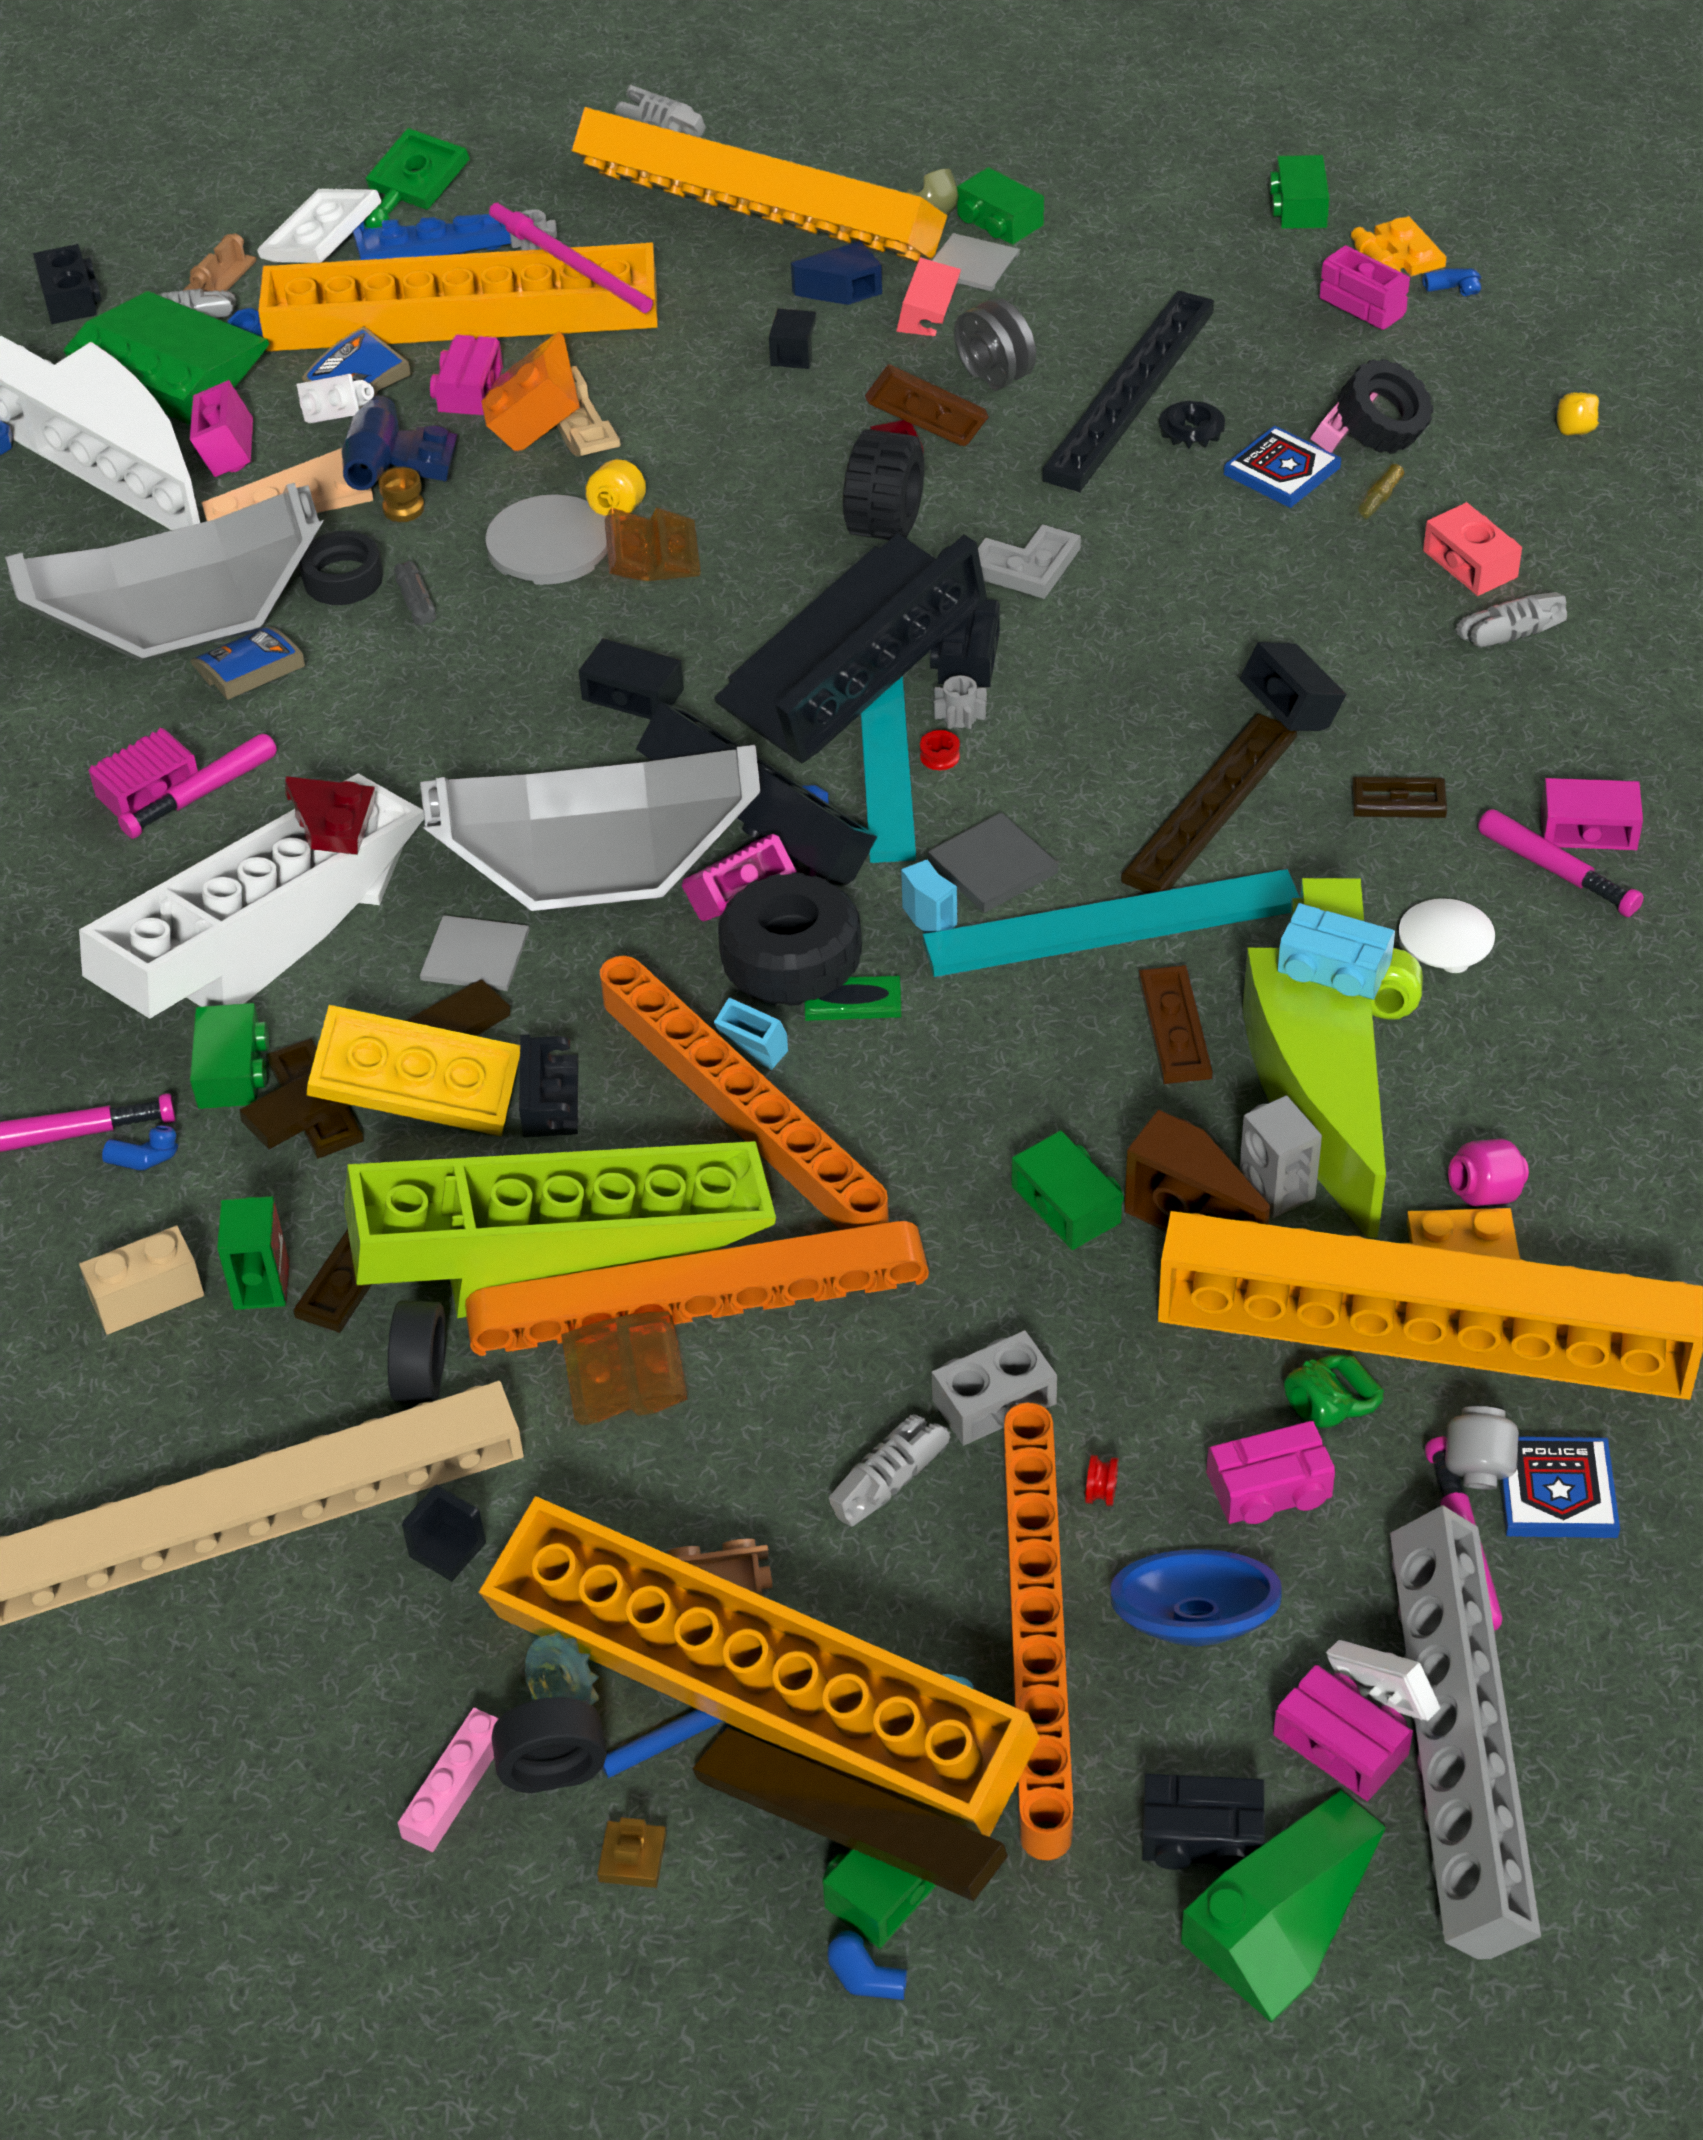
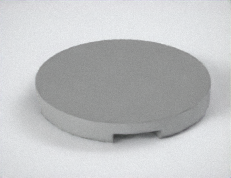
M541 495L518 501L498 513L487 528L485 540L489 560L499 572L505 576L509 574L520 579L533 581L534 584L545 585L568 582L595 569L594 566L604 558L608 550H611L612 533L607 516L594 512L586 500L567 495Z

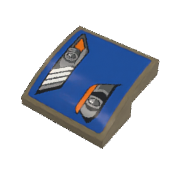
M362 327L341 339L321 355L302 376V381L309 382L351 374L353 381L364 380L374 389V396H378L379 390L411 374L409 362L366 327Z
M268 626L190 659L191 664L209 686L214 684L227 700L305 666L303 653L282 632Z

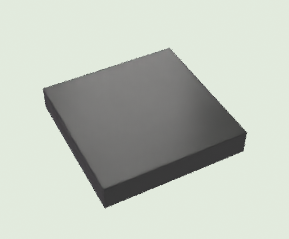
M1002 812L928 851V861L952 884L957 886V889L983 913L1058 873V862Z

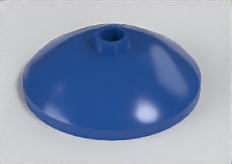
M1207 1549L1169 1551L1142 1558L1118 1572L1113 1578L1110 1587L1113 1609L1130 1626L1144 1634L1166 1642L1187 1646L1223 1643L1249 1633L1263 1625L1278 1610L1282 1600L1281 1581L1268 1566L1244 1555Z

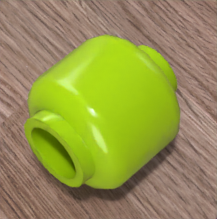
M1393 948L1388 971L1381 982L1374 1000L1371 999L1373 1016L1383 1019H1401L1410 1015L1418 1007L1423 987L1422 968L1417 959L1407 951Z

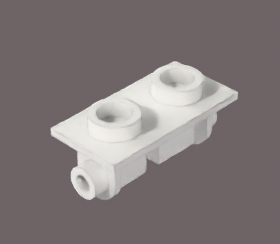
M351 374L296 384L300 407L303 411L304 420L308 423L354 416L359 411L358 406L364 405L374 396V389L364 380L353 381Z

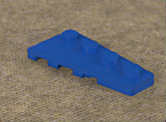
M489 214L456 216L453 219V223L445 224L444 221L432 217L421 218L416 226H401L398 220H383L382 228L365 229L364 222H361L352 231L360 260L455 255L483 248L494 250L502 245L511 244L510 233L507 232L506 226L492 218Z

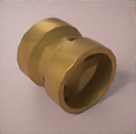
M395 467L385 471L379 478L380 494L384 498L382 507L386 518L395 522H408L421 516L424 511V501L419 494L421 492V482L417 471L407 467Z

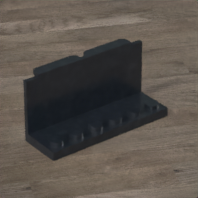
M899 533L880 549L874 546L728 677L730 683L714 697L715 702L801 764L821 751L987 599L977 542L963 534L951 546L944 548L937 559Z

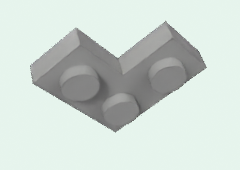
M1042 524L1025 549L985 538L978 547L984 581L1045 599L1079 552L1081 536Z

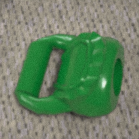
M1329 1355L1317 1361L1315 1359L1306 1360L1302 1367L1294 1369L1284 1380L1285 1395L1294 1411L1304 1422L1314 1421L1317 1429L1334 1427L1342 1423L1346 1418L1372 1414L1383 1402L1384 1390L1354 1356ZM1338 1369L1364 1400H1357L1352 1397L1353 1394L1347 1391L1336 1378V1374L1331 1370Z

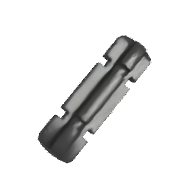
M407 561L405 564L398 563L394 568L395 579L398 586L402 588L400 591L409 611H412L411 616L414 623L424 625L434 622L437 618L432 600L429 599V593L422 577L418 574L419 571L416 564L412 561Z

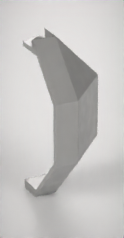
M295 483L286 485L284 492L280 495L214 520L105 548L24 559L23 553L5 557V562L18 605L132 659L144 662L260 630L323 521L318 519L309 485L296 488Z
M755 745L736 747L735 750L642 763L526 775L447 779L442 777L436 778L433 781L420 782L425 827L422 828L531 911L663 897L760 793Z

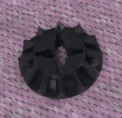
M1184 401L1173 404L1162 412L1159 427L1161 428L1162 437L1171 438L1173 446L1183 441L1186 442L1189 449L1193 443L1197 442L1206 448L1209 440L1219 441L1221 432L1225 431V418L1219 409L1208 403ZM1185 419L1188 421V423H1191L1193 426L1199 427H1192L1190 425L1185 426Z

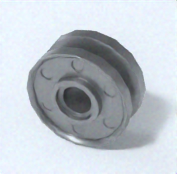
M993 297L979 305L978 308H972L958 316L955 324V343L958 354L969 374L982 378L989 383V387L992 390L998 391L1011 384L1013 380L1017 381L1033 371L1036 364V346L1033 335L1025 318L1014 305L1005 299Z

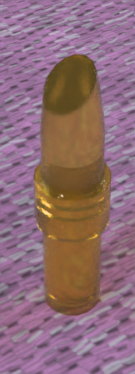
M1392 464L1380 480L1376 481L1369 489L1367 497L1358 509L1365 520L1392 495V490L1404 476V470L1400 465Z

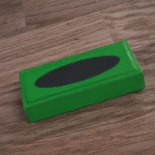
M900 976L849 977L848 981L838 989L815 1000L805 1001V1021L902 1018Z

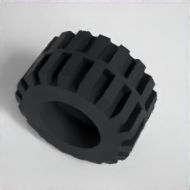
M870 429L863 430L859 435L849 457L843 489V514L847 530L851 535L890 540L897 533L905 538L908 536L918 515L924 484V454L918 437Z

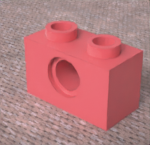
M1466 502L1427 520L1423 551L1474 594L1479 596L1518 577L1522 546Z

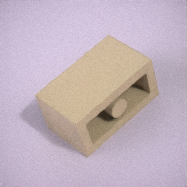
M178 1226L171 1227L79 1264L90 1300L106 1335L204 1296L194 1258Z

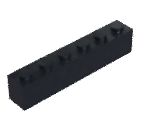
M660 702L636 750L648 757L650 761L735 750L736 747L741 746L689 711ZM757 757L760 793L737 817L744 822L742 830L758 840L771 834L779 836L791 862L798 864L801 861L809 866L806 872L809 876L826 879L831 884L833 881L849 884L856 878L878 836Z

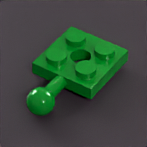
M407 128L365 178L369 189L385 194L381 200L382 202L362 221L365 227H382V221L390 219L389 214L400 201L428 210L470 160L466 148Z

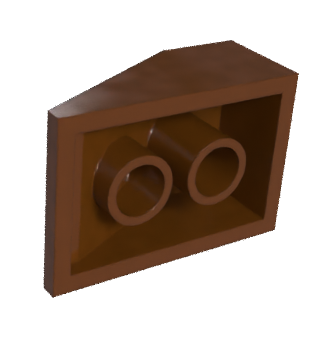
M1157 1110L1127 1149L1125 1213L1166 1232L1171 1211L1188 1214L1198 1213L1205 1216L1238 1221H1254L1259 1224L1268 1225L1270 1205L1203 1129L1192 1125L1189 1121Z

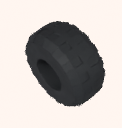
M804 873L776 874L760 881L756 880L748 884L742 892H738L728 902L724 912L720 915L718 923L719 952L726 976L739 990L754 999L759 998L768 1004H788V1006L801 1005V1003H805L808 1000L823 997L845 984L848 978L855 973L860 963L862 938L859 913L856 905L852 903L850 897L843 890H840L836 885L832 886L826 879L817 876H806Z

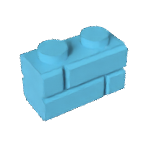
M1299 903L1291 918V923L1288 924L1281 938L1278 972L1286 974L1298 982L1310 981L1334 988L1346 996L1358 995L1374 1000L1391 963L1395 930Z

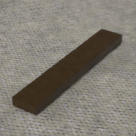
M1258 713L1121 874V883L1147 894L1170 890L1297 738V731H1289L1281 722Z
M481 979L405 1021L478 1036L509 1017L510 1005ZM310 1071L239 1110L241 1122L268 1149H271L350 1105L307 1096Z
M728 1727L692 1768L697 1780L713 1789L971 1901H975L1008 1857L1004 1844L998 1840Z

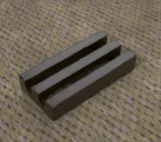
M1352 777L1354 817L1446 818L1445 778ZM1363 792H1391L1390 795H1363ZM1409 792L1436 793V796L1409 795Z

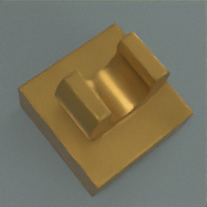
M621 1817L620 1822L608 1821L597 1872L598 1881L602 1883L657 1888L667 1837L666 1827L646 1825L644 1819Z

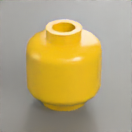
M620 459L605 462L589 477L586 484V499L590 508L598 514L607 516L609 520L627 517L642 502L646 493V482L640 470L634 464Z

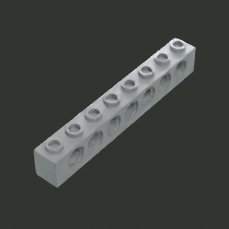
M1442 1505L1390 1533L1393 1552L1391 1564L1396 1576L1400 1604L1398 1616L1403 1627L1406 1649L1404 1658L1420 1662L1441 1707L1428 1721L1413 1717L1416 1724L1419 1747L1418 1766L1423 1777L1426 1799L1425 1818L1430 1829L1433 1852L1432 1872L1437 1882L1440 1904V1929L1444 1935L1445 1943L1476 1959H1492L1540 1938L1541 1932L1479 1530L1476 1525Z

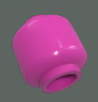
M1501 1138L1471 1141L1463 1144L1450 1161L1448 1169L1449 1183L1452 1190L1466 1204L1473 1207L1514 1202L1522 1193L1529 1175L1527 1161L1521 1155L1519 1149L1511 1141Z

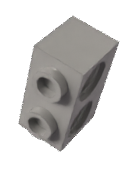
M1287 1095L1269 1104H1261L1255 1107L1251 1112L1245 1114L1243 1119L1239 1171L1270 1205L1269 1214L1272 1218L1315 1199L1322 1135Z
M1026 1330L1008 1338H999L990 1343L986 1348L966 1357L949 1360L940 1368L932 1371V1401L964 1446L1004 1428L1005 1415L1012 1407L1018 1404L1036 1403L1045 1408L1057 1404V1374Z

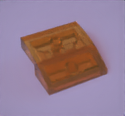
M611 507L604 519L609 573L643 581L697 577L701 574L695 522L693 519L656 508L650 520Z
M668 1311L615 1317L592 1323L561 1335L575 1420L580 1425L598 1423L629 1409H632L637 1416L653 1414L688 1399L674 1320Z

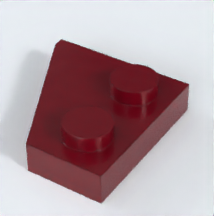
M286 776L285 796L287 800H292L295 805V817L300 827L305 829V838L310 849L358 855L375 804V786L359 785L351 781L332 782Z

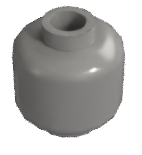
M1484 1406L1462 1408L1461 1415L1452 1418L1447 1424L1445 1453L1447 1469L1453 1474L1464 1477V1487L1482 1490L1496 1489L1497 1480L1508 1478L1517 1470L1519 1438L1517 1425L1506 1418V1412L1502 1409Z

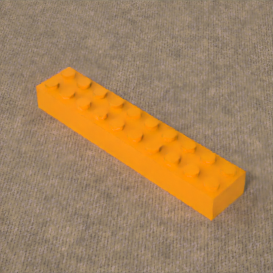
M587 107L584 108L572 152L584 158L583 165L598 170V174L619 181L622 176L631 179L632 184L652 189L653 185L664 188L663 192L681 198H685L687 194L696 197L697 202L717 207L718 203L729 206V210L747 216H750L751 212L762 215L763 220L783 225L784 221L795 224V228L815 235H817L819 230L828 233L831 239L848 244L851 243V240L861 241L867 249L881 253L888 249L897 252L896 256L917 263L920 256L932 259L935 256L947 219L946 214L919 196Z
M653 243L571 247L580 255L651 298L653 304L647 313H642L543 249L263 266L258 313L263 338L267 339L270 344L266 351L331 348L341 339L362 327H366L386 344L453 340L455 335H469L478 339L479 336L497 338L555 334L558 331L564 334L658 328L657 282Z
M1171 1211L1161 1258L1158 1322L1691 1400L1703 1352V1286L1691 1285L1680 1281L1670 1282L1635 1277L1629 1274L1585 1270L1573 1266L1528 1262L1517 1258L1507 1259L1472 1254L1466 1251L1422 1247L1411 1243H1394L1365 1239L1360 1236H1344L1316 1232L1304 1228H1287L1259 1224L1254 1221H1238L1210 1217L1198 1213L1188 1214Z
M537 1496L532 1500L479 1591L496 1615L505 1621L830 1771L897 1799L900 1798L904 1802L990 1837L1040 1739L1029 1714Z

